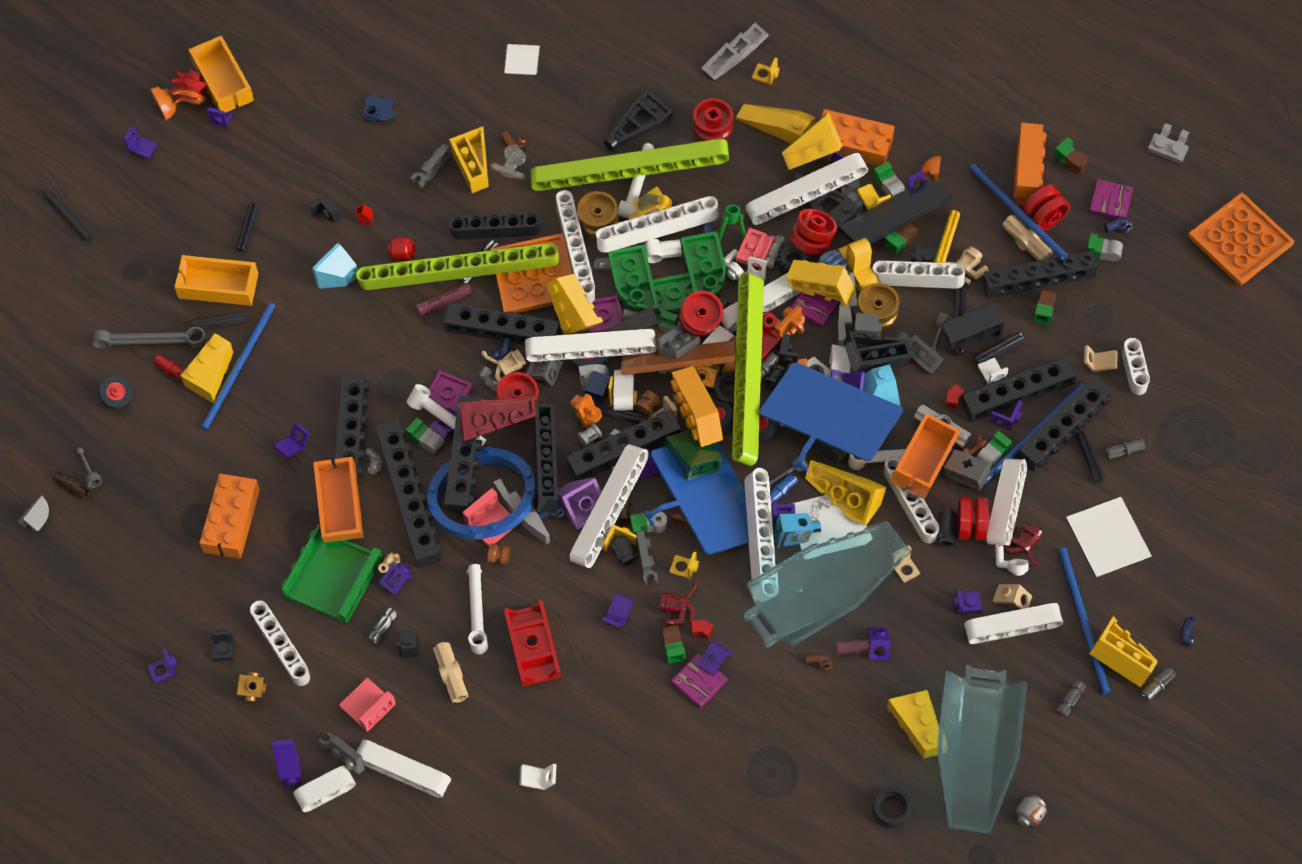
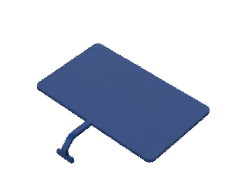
M793 363L760 409L761 416L810 436V439L801 451L798 463L795 461L792 463V466L806 472L808 467L803 465V461L815 440H819L865 461H871L903 413V408L899 405L799 363Z
M717 442L712 443V445L723 456L720 470L688 481L683 476L684 465L668 446L653 450L651 458L676 501L662 504L650 513L648 510L644 512L651 527L655 525L653 517L662 510L679 506L706 554L711 555L749 543L745 490Z

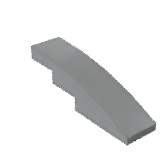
M754 23L744 34L740 33L730 44L726 43L702 69L711 78L717 79L755 50L768 37V34Z
M850 273L849 277L855 288L854 273ZM856 288L847 307L842 306V302H840L837 330L838 346L845 347L843 340L846 337V332L851 331L852 328L851 315L857 313Z
M501 479L494 481V489L505 507L512 513L521 502L519 495L516 491L509 494ZM532 506L530 512L520 524L534 536L548 544L550 543L549 533L534 506Z

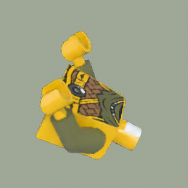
M655 187L634 202L637 212L629 216V219L671 208L672 200L668 196L663 195L658 187Z

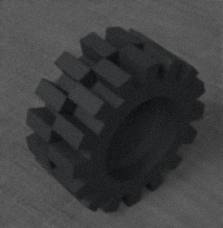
M791 241L787 243V246L783 244L777 253L778 270H781L783 275L789 272L792 265L786 260L788 256L796 255L800 257L801 261L806 260L810 262L811 257L810 254L801 251L794 244L791 245Z

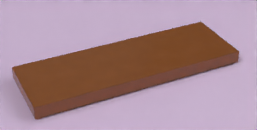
M734 340L700 344L678 359L659 356L658 349L649 354L623 355L621 375L680 369L690 366L698 367L735 362L736 342Z

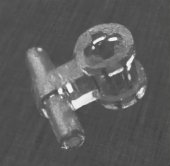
M509 145L505 149V157L507 158L505 166L492 163L491 170L500 172L508 178L513 177L524 180L525 174L515 171V168L525 162L526 155L517 145Z

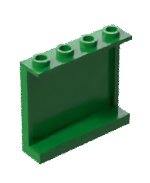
M318 524L316 529L311 531L307 545L302 547L298 561L293 563L288 579L285 578L281 585L283 595L287 599L347 624L383 559L381 550L373 548L371 551L347 540L325 543L321 536L320 524Z

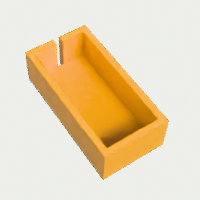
M222 36L189 49L191 61L196 71L200 72L202 82L207 83L205 87L218 110L225 111L226 113L235 109V105L240 107L254 101L251 88Z
M182 255L179 266L180 273L177 275L175 284L178 299L252 306L258 279L256 263Z
M690 366L672 372L673 380L671 381L673 391L676 392L673 398L676 406H680L681 416L686 417L685 421L688 429H692L691 433L694 441L698 440L701 447L722 441L723 437L718 410L695 367Z

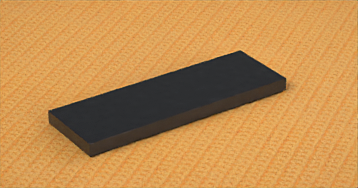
M929 177L839 226V229L852 243L866 238L871 245L951 201L952 195L932 177Z

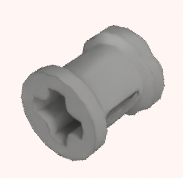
M594 423L590 424V427L582 433H577L580 442L585 447L595 439L603 437L600 429Z

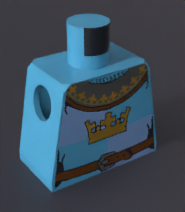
M808 513L779 514L773 529L777 548L808 542L812 533L821 532L820 521H811Z

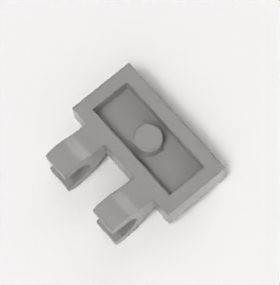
M1165 123L1161 134H1154L1147 151L1182 164L1189 146L1185 145L1189 132L1182 130L1178 141H1174L1168 138L1172 125Z

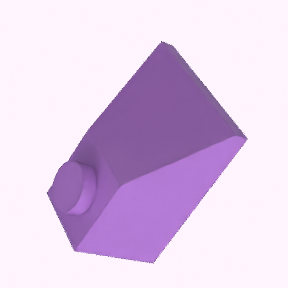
M594 477L573 481L558 489V501L577 530L585 525L602 493Z

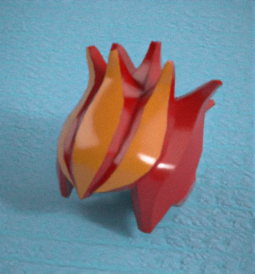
M191 68L188 73L176 71L178 79H173L171 82L178 85L169 91L172 95L179 94L174 103L185 101L191 104H200L204 102L209 92L202 91L207 83L201 82L200 72L193 71Z

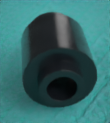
M619 536L612 541L610 547L619 563H622L623 566H628L636 561V552L627 537Z

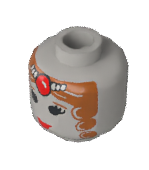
M1035 795L1024 797L1016 808V814L1019 817L1018 821L1026 827L1028 825L1037 826L1046 814L1045 802Z

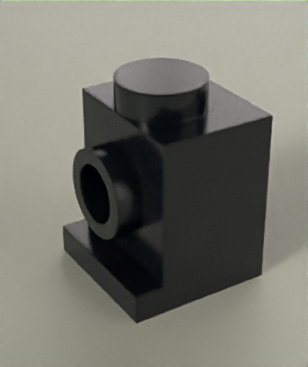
M416 629L400 630V637H397L399 658L419 656Z

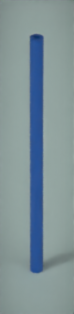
M975 164L969 167L1061 259L1067 257V253Z
M268 303L203 421L202 429L208 430L272 314L275 304Z
M1082 382L991 468V475L986 483L1002 469L1004 460L1013 459L1017 455L1018 449L1063 407L1085 383Z
M1061 548L1058 551L1086 642L1091 652L1095 645V640L1066 548ZM1091 655L1102 693L1107 695L1111 692L1102 663Z

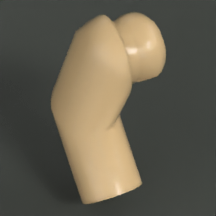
M393 552L389 553L379 565V571L386 573L392 563L398 564L400 562V555L398 553L393 554Z

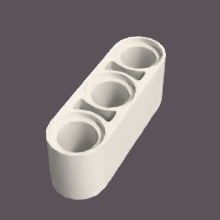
M1129 338L1124 343L1122 358L1131 392L1136 395H1142L1147 390L1150 377L1140 341L1135 338Z
M614 370V410H633L634 374L621 375V370Z
M340 766L295 790L294 796L302 811L307 812L349 791L356 783L348 768Z

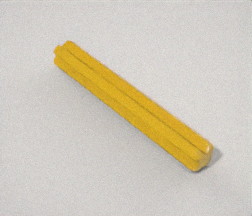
M952 210L950 212L934 263H945L960 217L959 211Z

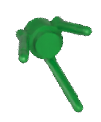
M728 205L726 207L718 234L719 241H721L726 224H735L737 221H739L744 241L746 236L743 223L744 215L740 214V208L737 205Z

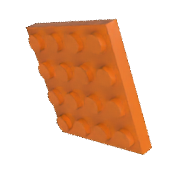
M1243 192L1188 234V237L1239 286H1242L1283 254L1295 242Z
M563 233L491 248L492 251L552 243L556 245L560 257V262L554 267L496 274L504 312L520 313L553 305L546 283L572 274Z

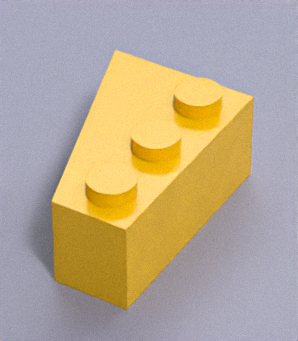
M829 112L782 152L789 170L841 149L843 145Z
M483 126L449 139L451 152L471 193L489 187Z
M794 260L786 277L791 289L812 296L816 293L825 296L827 301L835 299L841 301L842 306L845 307L848 306L855 290L845 267L840 265L833 266L821 262L812 263L806 260Z
M574 274L559 277L546 283L564 335L580 333V331H585L603 322L602 318L597 317L593 311L594 306L592 302L588 303L584 296L585 291Z
M215 333L181 374L184 386L214 403L218 390L221 388L224 374L227 372L233 356L231 343Z
M1113 616L1089 654L1141 687L1158 661L1140 643L1137 645L1129 637L1131 634L1127 630L1123 631L1116 624L1118 620Z
M928 690L888 699L887 709L890 713L892 712L898 724L907 733L910 741L923 759L943 754L945 745Z

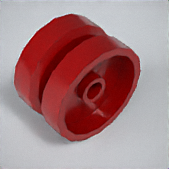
M715 98L700 102L694 109L693 114L695 137L700 142L716 139L727 141L732 135L733 112L731 107L725 101Z
M1047 185L1037 190L1026 200L1022 211L1045 231L1058 224L1067 215L1071 205L1064 197H1060L1061 193L1054 185Z
M804 209L799 213L790 239L795 247L808 254L821 255L827 252L837 225L833 218L825 212L816 209Z
M696 291L690 294L681 305L678 314L679 323L682 325L683 330L692 336H707L721 322L724 314L723 305L720 299L713 293Z
M509 373L502 377L498 383L496 400L534 397L535 404H537L538 385L526 373Z
M970 497L959 498L958 539L968 540L973 528L975 540L986 541L989 528L988 498H977L974 510Z

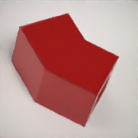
M365 204L357 206L354 217L360 220V224L372 225L373 210Z
M957 384L948 391L945 407L957 409L958 402L965 393Z
M705 620L691 621L692 636H702L708 640L714 631V625Z

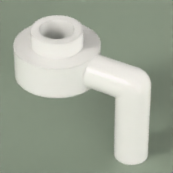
M733 249L724 258L726 273L730 279L739 281L744 271L737 263L732 261L738 254V251Z
M995 545L997 567L1009 569L1013 575L1017 576L1023 575L1024 572L1028 571L1027 560L1013 559L1005 561L1003 545Z

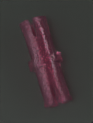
M856 638L853 641L836 642L837 655L846 653L860 654V652L870 650V639L859 640Z

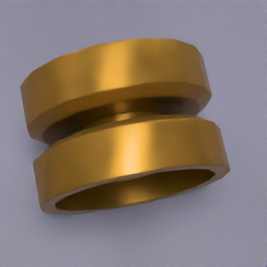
M595 191L581 198L577 207L581 232L589 238L596 239V232L599 229L618 223V206L616 200L611 195Z
M870 284L864 287L859 294L857 313L879 315V322H882L881 331H885L891 328L897 320L900 303L899 296L887 284Z

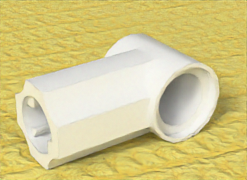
M651 239L644 242L648 263H658L662 258L682 256L680 239L662 242L658 239Z

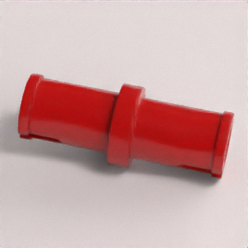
M158 354L155 359L159 361L154 360L153 364L165 370V373L169 376L173 375L182 381L181 374L185 369L178 366L177 362L170 361L161 354Z

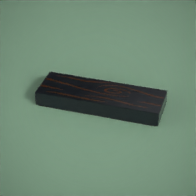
M650 306L605 332L651 329L660 324V321L653 307Z

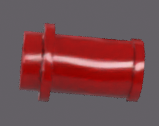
M763 312L762 324L765 327H773L776 323V316L770 312Z

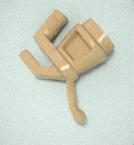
M972 246L965 249L960 259L954 263L962 265L965 269V274L974 280L983 276L985 271H989L986 265L976 272L972 270L981 262L980 259L983 257L981 252ZM965 277V284L969 286L971 280Z
M518 349L514 352L511 351L499 361L487 356L485 351L481 352L482 356L487 360L497 364L495 379L498 383L501 380V372L507 375L521 369L526 364Z

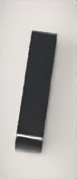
M532 212L454 216L449 221L451 236L458 240L535 236L540 232V219L536 213Z

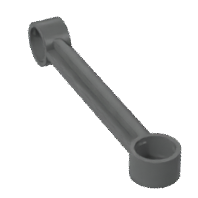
M192 327L187 332L111 334L105 330H97L92 333V346L98 349H107L111 345L188 343L190 347L197 349L203 347L206 343L205 332L200 327ZM194 334H201L203 336L201 340L196 342L190 340V337Z

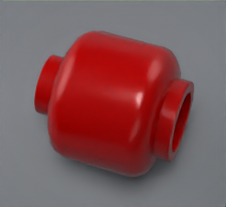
M394 237L387 246V252L394 261H410L415 256L416 245L409 237Z

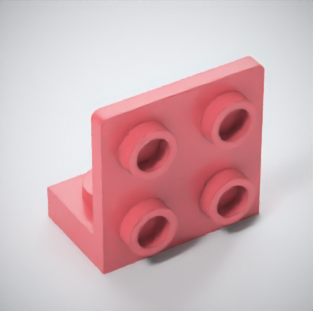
M493 488L463 511L464 522L468 526L488 525L510 514L498 501L497 492ZM512 529L498 536L482 540L490 546L491 543L495 544Z
M366 678L340 703V708L368 732L396 703L394 696L389 691L384 693L369 678Z

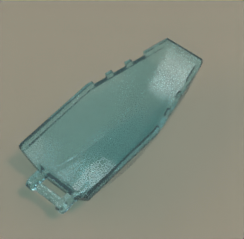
M888 521L866 527L860 532L847 533L846 536L837 539L835 537L830 538L829 541L821 544H811L747 583L755 607L748 610L743 616L746 620H750L762 636L766 647L773 645L779 640L795 646L857 608L910 554L911 550ZM760 613L775 632L773 635L769 634L757 618V614Z
M966 665L964 678L949 671L945 673L937 752L949 829L991 834L1020 757L1027 682L1005 684L1007 673L1005 670L996 672L975 669ZM970 676L1000 680V683L970 679Z

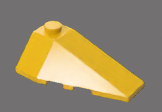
M744 104L736 116V120L789 143H793L811 128L817 120L816 117L801 111Z
M813 460L810 461L805 477L820 493H824L834 506H838L847 518L864 526L868 524L881 506L886 490L885 486L872 480Z

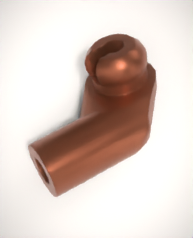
M504 131L500 135L509 148L521 149L525 147L527 142L524 136H518L516 139L508 131Z
M979 435L972 449L966 446L963 451L975 457L984 448L987 438Z

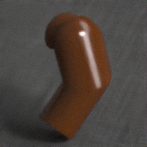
M824 653L805 654L806 664L816 663L824 671L832 669L833 662Z

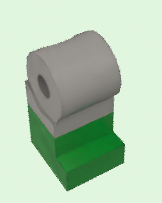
M889 162L874 169L873 179L886 195L890 194L892 198L905 191L902 182L893 172Z
M1090 234L1087 252L1093 251L1096 259L1119 261L1121 259L1123 244L1120 241L1098 238L1097 234Z
M416 418L406 429L408 439L432 454H435L445 443L438 433L424 425L423 421L419 418Z
M998 431L976 458L985 459L991 468L1010 450L1012 441Z
M659 512L653 517L655 525L651 527L644 513L630 515L631 531L635 535L638 531L661 533L667 527V517L663 512Z

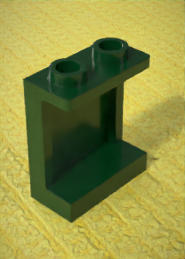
M691 430L666 437L664 447L668 446L684 465L683 476L687 481L720 470L723 456L712 444L701 447L698 440L694 441Z

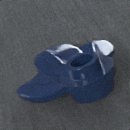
M375 93L369 95L365 100L364 119L370 122L376 120L385 122L395 118L397 113L392 110L393 98L379 99Z

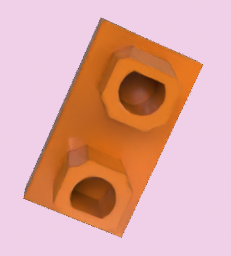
M798 305L794 309L787 307L783 311L784 320L780 321L777 319L772 329L781 336L783 334L793 335L795 332L802 334L804 332L802 325L805 323V317L801 312L802 308Z
M586 393L584 397L576 395L570 402L571 406L576 409V416L581 420L584 428L588 429L591 423H597L601 419L602 412L595 406L589 394Z

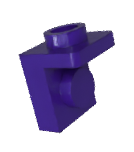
M392 563L379 583L393 594H397L406 580L412 579L414 575L409 572L410 568L405 564Z
M957 589L956 596H953V607L957 608L958 614L982 613L980 591L962 593L961 589Z

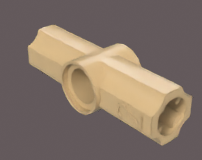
M1010 215L1005 220L1002 227L1015 238V242L1021 250H1027L1037 261L1047 260L1052 255V250L1017 216Z
M449 642L439 643L433 648L439 665L438 669L442 681L446 684L452 703L462 702L468 698V693L462 680L463 675L460 666L454 658Z

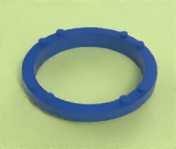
M491 447L481 448V451L477 453L479 466L487 464L504 466L518 473L524 480L525 492L523 498L512 513L495 523L491 522L483 526L462 525L446 517L440 509V499L443 490L447 486L449 460L436 472L428 489V505L435 522L449 534L465 539L491 538L503 534L518 525L530 512L536 497V483L532 470L518 455ZM466 451L462 453V456H469L471 452Z

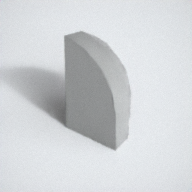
M600 364L579 366L582 392L585 391L593 371L609 375L608 367Z
M40 496L17 521L23 527L29 525L33 528V531H39L46 522L49 515V507L43 496Z

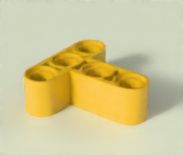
M866 238L837 249L838 253H842V257L845 258V262L848 264V275L854 273L855 287L859 293L864 287L878 283L877 277L870 267L872 249Z

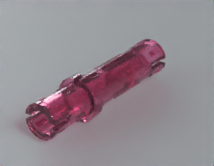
M465 283L444 294L434 295L431 299L417 304L416 307L422 316L472 294L469 284Z

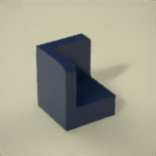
M593 371L585 388V394H589L594 400L604 402L609 392L611 376Z

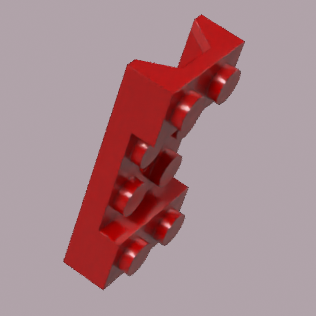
M543 600L525 609H504L522 687L561 678ZM529 638H536L538 642L536 645L530 646L527 644V640Z

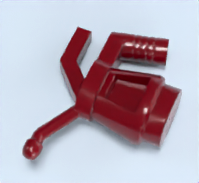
M1028 524L1026 527H1023L1018 539H1016L1014 534L1018 526L1015 525L1011 544L1017 548L1003 545V550L1010 554L1025 552L1030 561L1038 567L1040 563L1033 559L1030 550L1040 541L1043 534L1042 531L1036 526Z
M697 580L693 581V588L686 596L682 597L671 592L662 593L659 610L665 613H680L679 618L666 619V626L674 624L678 626L683 625L686 608L691 612L689 623L691 624V621H694L696 610L688 601V598L696 590Z

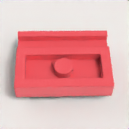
M749 228L736 256V261L748 265L749 256L765 260L775 236L771 237L766 233ZM752 264V266L758 267V269L761 270L762 267L760 264Z

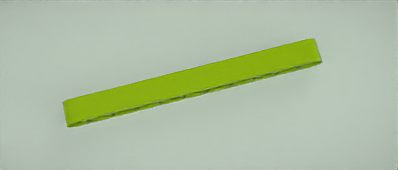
M716 139L538 166L530 171L531 187L535 191H544L722 164L729 160L728 144L726 140Z
M547 243L366 266L358 269L356 277L362 289L374 290L554 267L560 262V257L556 245Z
M743 272L738 282L732 458L737 462L753 466L758 459L764 280L749 272Z

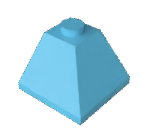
M339 243L312 268L318 288L347 286L356 279V272L358 271L355 262Z
M890 364L871 369L865 374L863 391L901 406L896 380Z

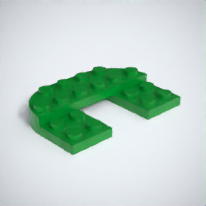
M717 231L681 238L688 273L652 280L644 245L608 252L615 291L621 303L629 310L637 312L652 306L658 316L662 310L670 313L679 312L686 298L696 291H708L716 296L720 295L725 284L726 266Z

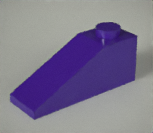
M293 739L272 742L282 785L292 787L298 783H303L301 760Z

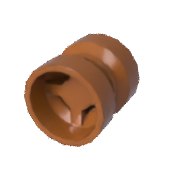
M646 390L642 395V399L635 404V408L639 413L650 417L654 412V407H657L661 400L655 393Z
M491 543L488 551V563L500 561L502 565H508L511 547L504 545L501 548L497 544Z

